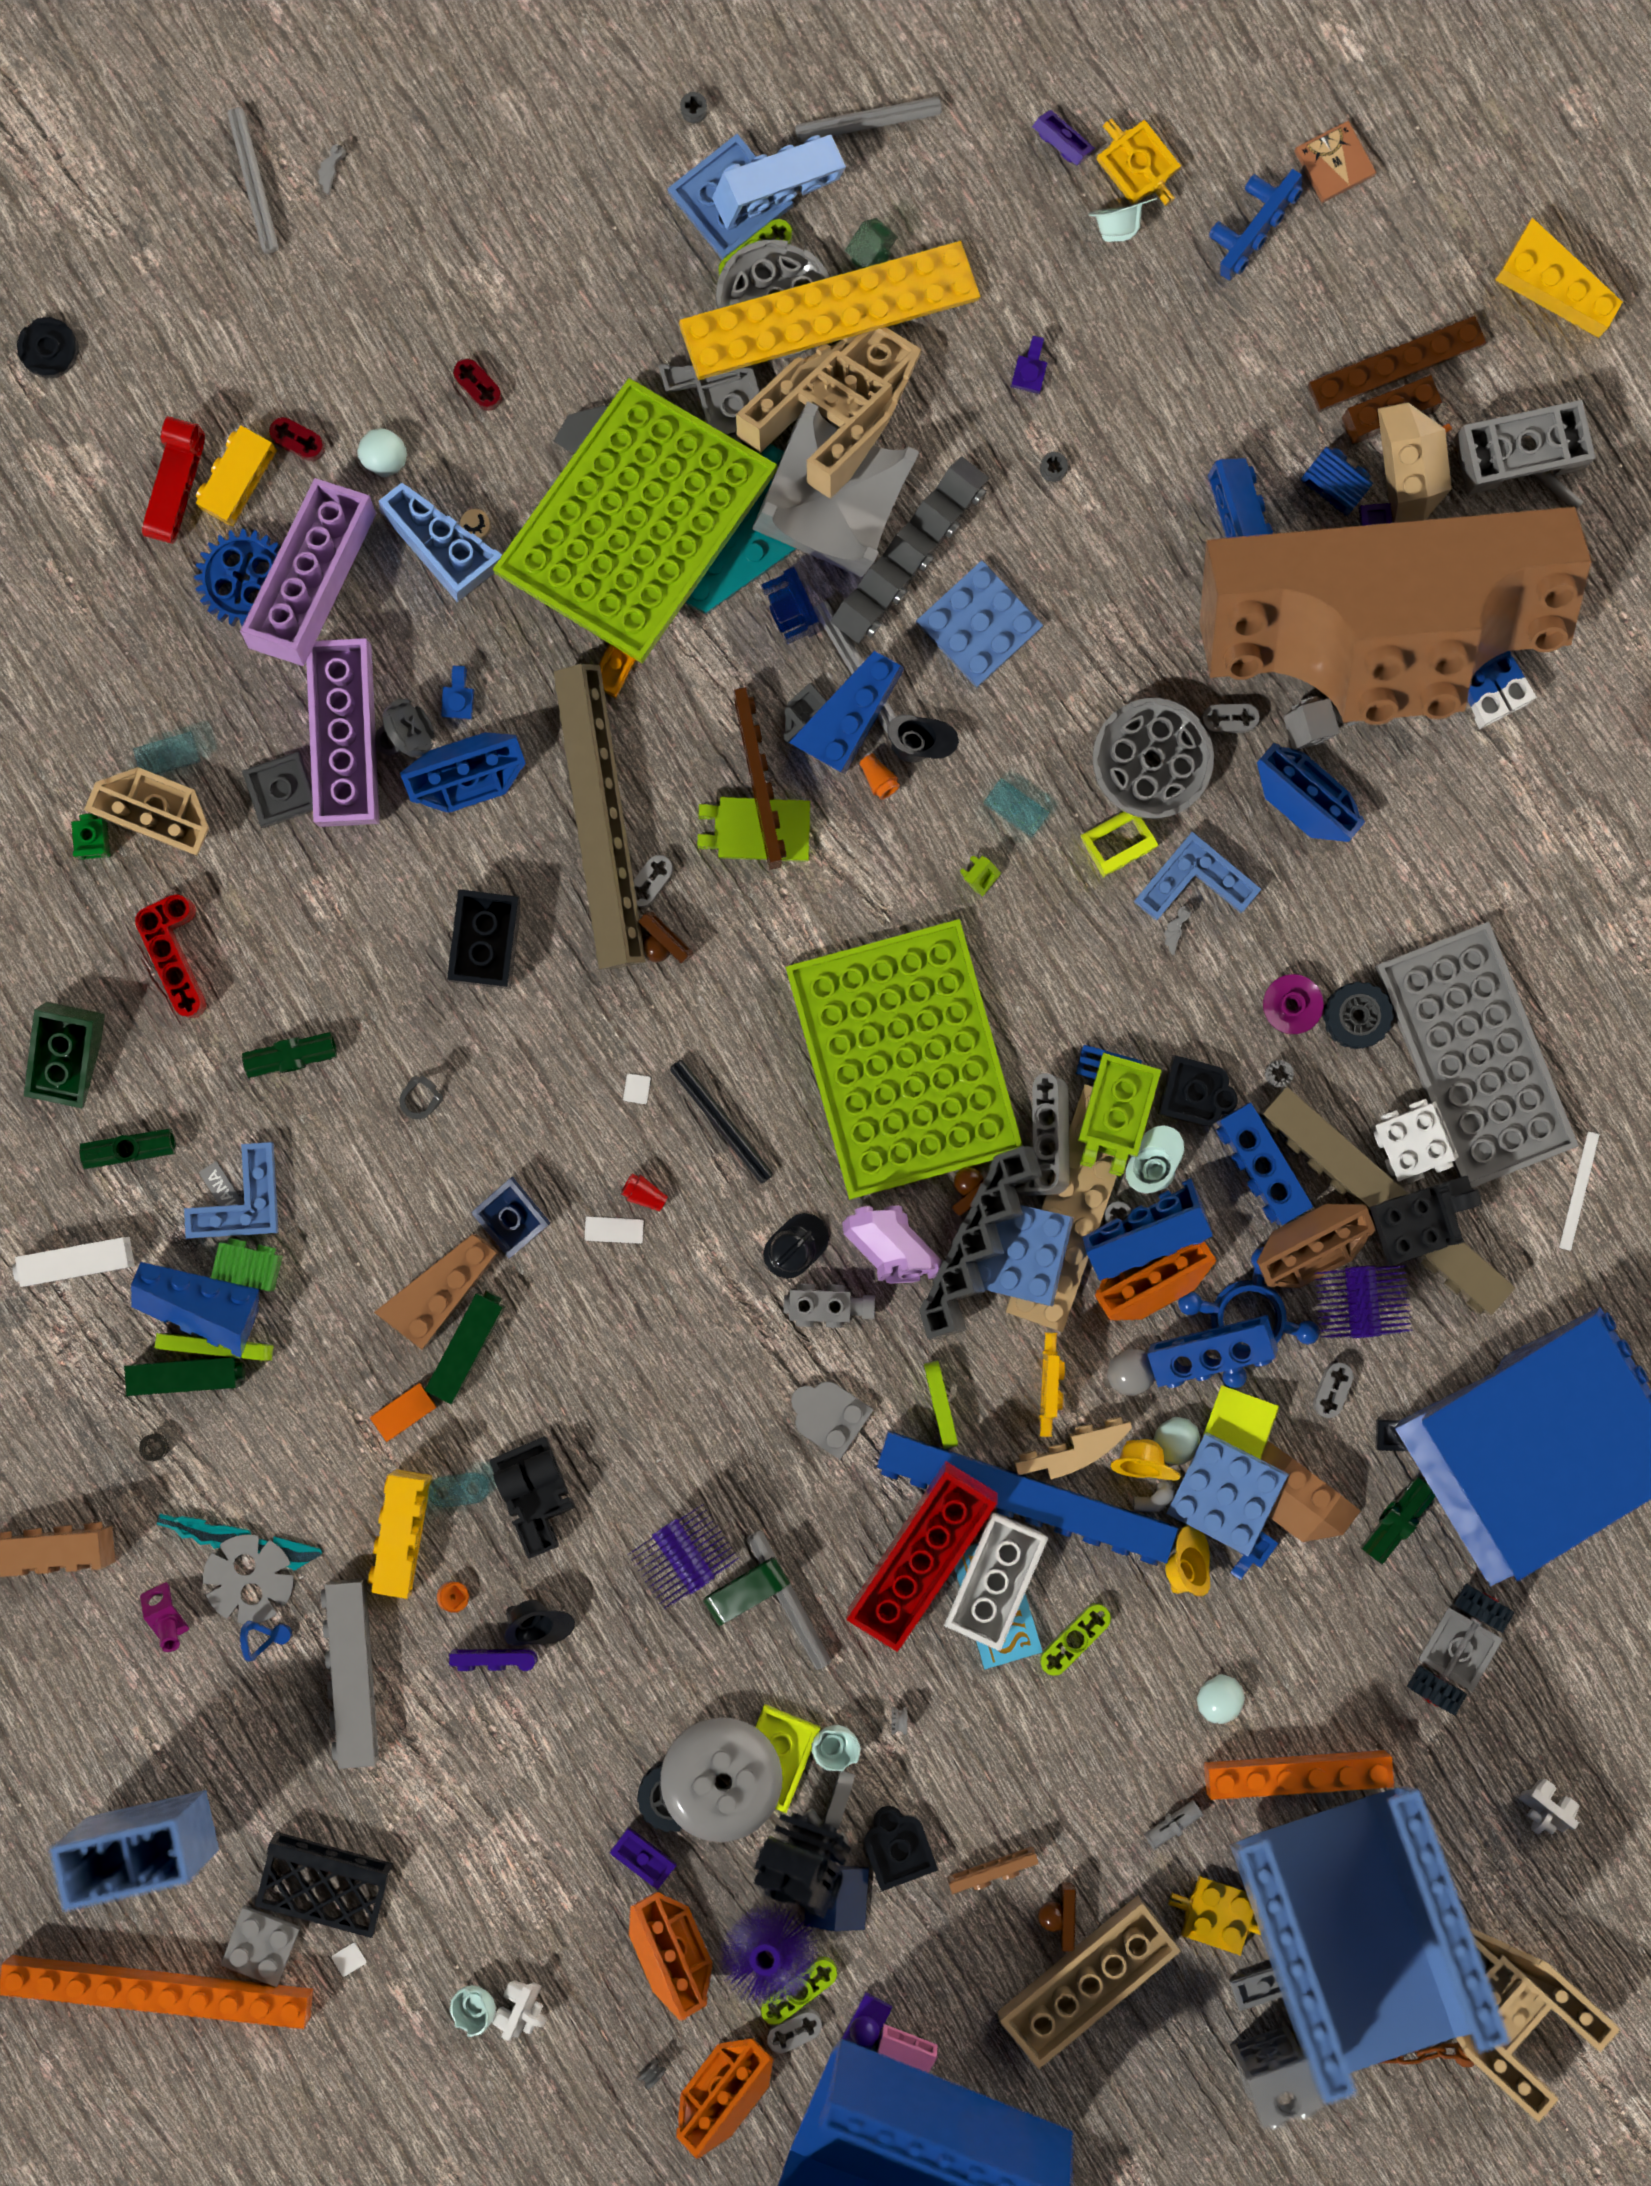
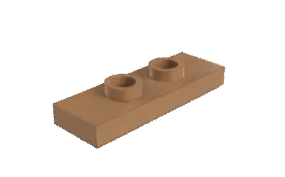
M1031 1846L949 1875L947 1877L952 1894L972 1887L974 1890H980L991 1885V1880L1000 1877L1003 1880L1014 1878L1020 1874V1870L1037 1865L1039 1862L1034 1847Z

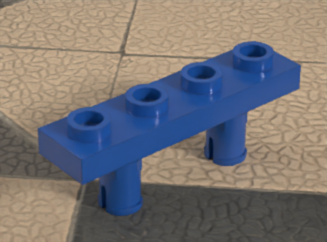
M1293 168L1276 188L1255 174L1248 180L1245 191L1265 203V205L1243 233L1237 234L1220 221L1211 229L1209 238L1229 250L1220 262V275L1231 281L1236 273L1240 275L1245 270L1251 253L1254 250L1259 251L1267 239L1266 234L1272 226L1276 228L1285 215L1284 210L1290 203H1296L1303 192L1302 174Z

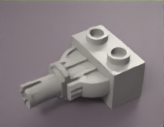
M1319 696L1302 700L1300 704L1291 707L1292 712L1283 717L1290 743L1294 750L1322 744L1340 734L1338 724L1345 723L1342 721L1335 705L1332 706L1330 698L1319 700ZM1359 721L1348 722V726H1353Z

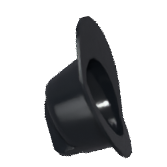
M903 714L893 718L887 728L891 749L899 758L910 763L920 762L925 758H945L955 752L959 744L958 734L955 729L948 723L937 719Z
M808 1213L798 1214L777 1230L765 1244L763 1253L764 1261L769 1271L777 1277L786 1279L797 1277L805 1272L823 1254L828 1246L829 1233L823 1220L816 1215Z
M527 1600L507 1608L508 1627L504 1638L508 1644L513 1646L556 1643L572 1633L575 1628V1620L572 1615L564 1611L548 1610L537 1600Z

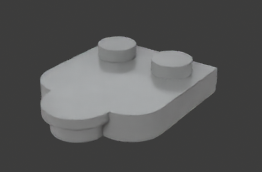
M831 1381L821 1382L815 1388L801 1386L794 1391L791 1398L792 1407L798 1413L795 1424L799 1433L839 1460L874 1410Z

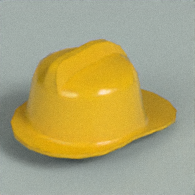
M1149 1439L1127 1441L1122 1448L1119 1459L1112 1461L1110 1465L1113 1471L1129 1477H1151L1173 1481L1179 1480L1181 1477L1177 1471L1165 1466L1163 1449L1158 1443Z
M1186 1525L1178 1534L1176 1552L1168 1558V1562L1165 1564V1572L1173 1593L1190 1592L1195 1596L1202 1597L1210 1589L1209 1544L1202 1532Z

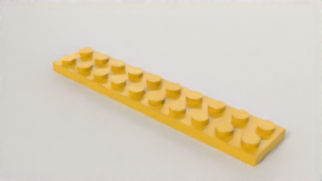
M958 241L680 319L679 327L697 379L702 380L979 300L980 294L962 242Z

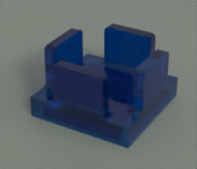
M795 567L783 571V575L761 585L764 596L768 595L771 604L769 610L779 632H787L784 634L786 644H790L805 636L810 638L819 633L818 617Z

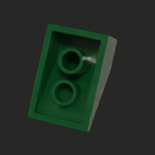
M45 1002L34 1009L24 1097L81 1109L84 1108L102 1041L105 1014L51 1002Z

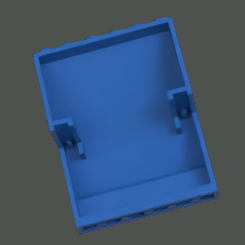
M1601 1307L1504 1355L1495 1372L1401 1419L1395 1428L1489 1586H1493L1513 1575L1517 1581L1521 1580L1651 1500V1389L1647 1384L1649 1379L1644 1369L1640 1365L1636 1366L1631 1356L1633 1353L1625 1339L1620 1340L1615 1332L1617 1327L1612 1316L1608 1312L1604 1314Z

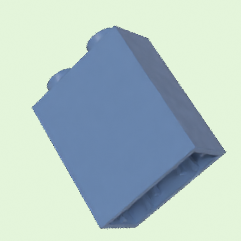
M206 1790L86 1817L50 1847L63 1911L189 1883L219 1850Z

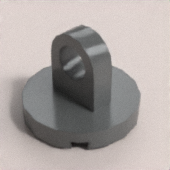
M397 699L384 709L383 726L377 730L375 742L378 749L385 755L402 752L411 757H420L433 747L434 743H432L431 739L434 738V729L430 719L418 705L413 707L409 704L412 701L408 699ZM387 735L394 744V747L388 743Z

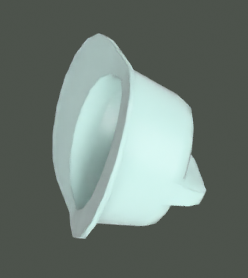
M1157 198L1128 207L1097 210L1088 213V215L1096 217L1099 231L1104 241H1125L1136 235L1140 228L1142 204L1157 200Z
M1163 1125L1154 1127L1145 1133L1138 1156L1136 1158L1131 1157L1126 1167V1179L1133 1189L1142 1193H1153L1171 1184L1184 1153V1140L1178 1131L1173 1127Z

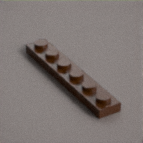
M1472 316L1309 382L1308 388L1318 412H1322L1481 348L1487 342L1476 316Z
M746 687L734 689L733 699L769 870L781 868L782 858L786 857V850L783 839L778 840L776 829H780L778 812L771 810L770 800H774V793L771 782L766 783L764 772L768 771V764L765 753L760 754L758 743H762L760 726L754 725L752 715L756 714L754 697H748Z

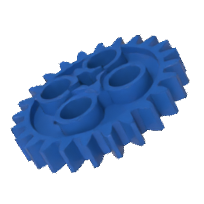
M245 529L241 530L240 537H237L230 530L228 540L218 535L220 544L215 546L209 542L208 546L212 552L210 554L200 553L206 560L205 564L196 563L195 565L202 571V574L195 575L194 579L197 582L203 583L195 588L198 594H206L201 598L200 602L203 605L211 604L207 610L211 615L219 611L217 619L220 622L229 617L228 621L232 627L236 625L238 620H240L241 626H243L254 604L248 602V596L252 591H260L281 547L277 542L270 545L271 538L268 535H265L260 540V535L256 530L253 531L251 537H248ZM252 553L253 557L250 559L248 564V554ZM233 554H239V563L233 567L227 566L228 558ZM261 562H268V571L264 574H257V565ZM247 573V575L250 577L249 581L244 580L243 583H241L238 580L239 577H245ZM225 583H231V592L228 595L221 596L219 594L220 587ZM241 591V601L239 604H236L235 601L238 599Z

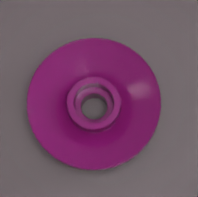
M1284 975L1273 981L1264 994L1263 1011L1267 1021L1276 1030L1285 1034L1295 1035L1307 1032L1318 1023L1323 1013L1324 1002L1320 989L1311 979L1302 975ZM1290 999L1294 1000L1297 1004L1294 1011H1290L1286 1007V1003Z

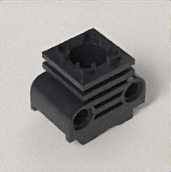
M794 1812L791 1817L781 1813L779 1820L787 1828L776 1825L774 1831L783 1840L772 1836L765 1840L754 1866L757 1875L753 1884L757 1888L764 1889L765 1895L770 1899L781 1903L794 1904L796 1901H799V1905L809 1913L824 1918L827 1909H833L843 1881L842 1871L833 1862L845 1865L846 1859L837 1850L849 1854L851 1848L845 1843L844 1836L836 1833L837 1829L822 1822H820L819 1826L807 1823V1817Z

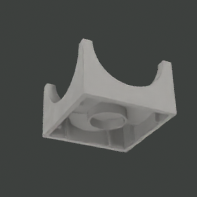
M807 401L796 421L752 529L859 577H863L875 562L879 552L877 551L879 541L891 510L920 451L911 447L902 450H891L872 446L851 479L830 499L807 484V459L838 429L821 416L818 410L819 406Z

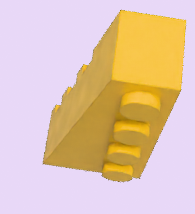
M1533 217L1523 229L1495 279L1598 338L1608 329L1623 303Z
M399 1469L387 1475L384 1486V1506L382 1505L379 1514L380 1534L376 1536L373 1554H377L375 1566H371L368 1577V1584H372L371 1593L408 1599L411 1596L432 1475Z

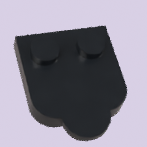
M1172 1055L1158 1114L1199 1125H1212L1219 1120L1221 1115L1229 1114L1236 1108L1238 1096L1236 1091L1229 1086V1077L1224 1069Z
M894 1806L881 1807L874 1816V1827L867 1832L864 1840V1845L881 1892L938 1871L921 1821L912 1815L903 1816L900 1810Z

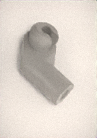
M1169 1481L1159 1482L1157 1484V1491L1151 1497H1133V1511H1162L1174 1499L1175 1491L1173 1490L1172 1483Z

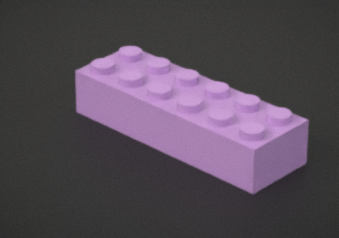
M314 478L240 630L249 649L301 666L305 665L376 516L370 495Z
M366 638L316 641L306 661L313 822L319 827L380 824L372 646Z

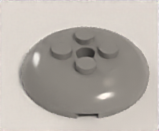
M783 240L757 241L738 250L725 264L717 282L716 307L717 309L830 278L817 257L806 249L803 251L798 247L787 244L788 241ZM810 349L803 350V351H800V352H796V353H793V354H789V355H786V356H782V357H779V358L794 357V356L800 355V354H802V353H804V352H806V351H808V350H810Z
M1144 698L1133 701L1110 715L1096 737L1092 759L1097 783L1104 795L1116 807L1136 817L1159 819L1184 811L1202 795L1212 775L1214 752L1210 736H1208L1200 719L1192 711L1171 700ZM1155 753L1159 757L1160 764L1156 767H1150L1145 762V754Z
M723 1717L697 1722L684 1730L673 1741L665 1755L660 1775L663 1800L668 1812L676 1823L697 1838L712 1842H730L744 1838L759 1829L769 1819L779 1801L782 1789V1768L778 1754L768 1738L760 1730L745 1721ZM721 1773L730 1775L729 1785L725 1788H717L714 1784L716 1776Z

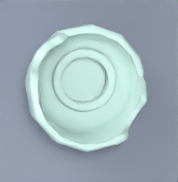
M384 428L369 430L360 440L357 450L361 464L367 470L380 477L397 474L405 465L407 458L404 442L395 433Z
M1172 1417L1158 1427L1153 1441L1158 1443L1163 1449L1164 1462L1177 1466L1190 1461L1194 1457L1201 1437L1198 1428L1189 1419Z
M1223 1674L1204 1682L1197 1696L1199 1712L1206 1720L1218 1724L1230 1722L1239 1716L1245 1701L1243 1687L1235 1678Z
M830 1725L825 1727L813 1739V1756L817 1764L825 1770L843 1772L845 1768L852 1763L856 1764L859 1760L861 1747L857 1737L845 1726Z
M475 1985L465 1986L458 1990L451 1999L450 2013L455 2022L454 2025L456 2028L465 2030L468 2037L482 2034L493 2022L496 2012L494 1999L481 1987Z

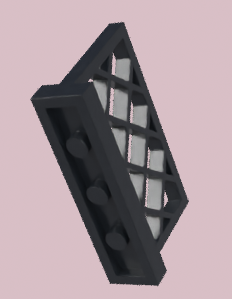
M275 1832L269 1842L268 1855L255 1907L373 1938L393 1863ZM274 1858L285 1860L291 1870L278 1876L272 1866ZM311 1867L316 1869L321 1878L308 1884L300 1871ZM295 1875L302 1888L289 1894L282 1881ZM336 1875L344 1876L350 1886L337 1892L330 1879ZM324 1882L332 1896L319 1902L311 1889ZM365 1883L379 1886L377 1895L369 1900H366L359 1888ZM277 1885L284 1897L277 1902L264 1899L266 1889ZM354 1891L361 1904L348 1910L341 1897ZM306 1893L313 1906L307 1910L300 1909L293 1899ZM334 1900L343 1913L336 1918L327 1916L322 1908ZM373 1903H375L374 1909H372L370 1906ZM365 1909L371 1919L369 1927L357 1924L352 1915Z

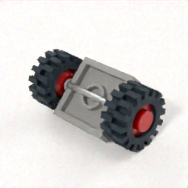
M1465 1584L1454 1605L1475 1618L1469 1619L1448 1607L1418 1658L1421 1662L1440 1672L1439 1676L1422 1666H1418L1407 1685L1409 1689L1422 1696L1426 1701L1446 1710L1454 1716L1468 1694L1447 1681L1453 1680L1473 1692L1503 1641L1501 1637L1482 1627L1483 1623L1480 1621L1503 1633L1515 1613L1500 1604L1495 1598L1485 1592L1482 1593L1468 1584Z

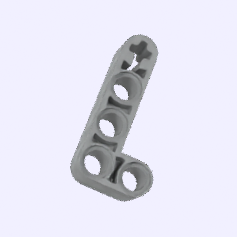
M1043 1073L1035 1078L1032 1087L1033 1148L1043 1177L1028 1181L1021 1188L1019 1185L1015 1186L1017 1193L1026 1196L1060 1194L1067 1189L1070 1181L1068 1086L1064 1080L1052 1074ZM1054 1112V1122L1051 1125H1047L1048 1115ZM1055 1142V1151L1048 1156L1047 1147L1050 1143ZM1055 1172V1182L1049 1186L1047 1183L1048 1176Z

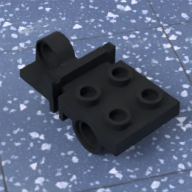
M1467 1175L1371 1206L1370 1209L1388 1265H1395L1450 1245L1463 1243L1464 1240L1455 1213L1480 1206L1483 1203L1478 1189L1472 1190Z
M544 1436L489 1460L494 1472L495 1484L502 1499L506 1502L509 1516H519L518 1519L512 1521V1524L516 1528L527 1559L559 1547L556 1534L548 1519L576 1508L573 1499L569 1497L562 1499L561 1497L569 1492L548 1439Z

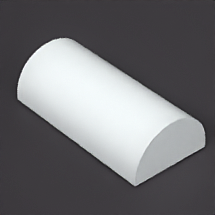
M992 1512L944 1626L1001 1651L1049 1537L1018 1521Z

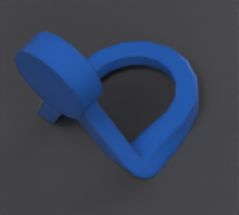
M247 1621L243 1624L240 1631V1643L244 1659L247 1662L255 1661L258 1655L272 1642L277 1644L287 1643L292 1637L291 1628L286 1624H278L272 1630L256 1622ZM255 1629L271 1636L251 1654L248 1646L249 1630Z

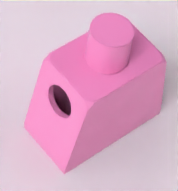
M884 2024L881 2030L877 2053L928 2073L937 2059L938 2045Z

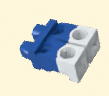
M1507 651L1492 658L1474 673L1467 701L1476 717L1474 720L1480 730L1503 718L1505 715L1507 716L1525 707L1537 697L1512 657L1511 652Z

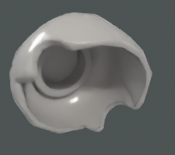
M1127 1349L1111 1359L1109 1363L1107 1377L1111 1387L1119 1394L1138 1395L1148 1390L1154 1383L1155 1377L1149 1358L1143 1350Z

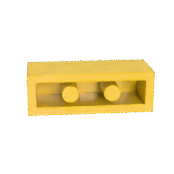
M240 425L237 432L233 431L226 442L227 449L222 458L218 457L211 468L212 475L207 483H203L196 494V504L201 510L231 527L236 523L277 451L272 442Z

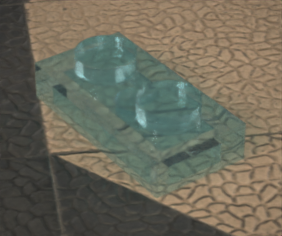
M1000 778L983 802L984 805L1031 838L1050 813L1002 778Z

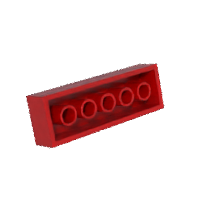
M945 1461L848 1607L846 1620L898 1652L997 1505V1492Z

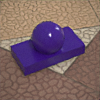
M865 1992L841 2038L871 2050L879 2038L880 2031L892 2010V2005Z

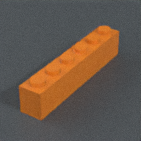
M1386 1750L1204 1762L1206 1793L1211 1800L1394 1787L1392 1756Z

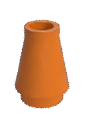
M873 753L867 755L859 762L874 796L878 795L883 800L899 789L898 777L879 761Z

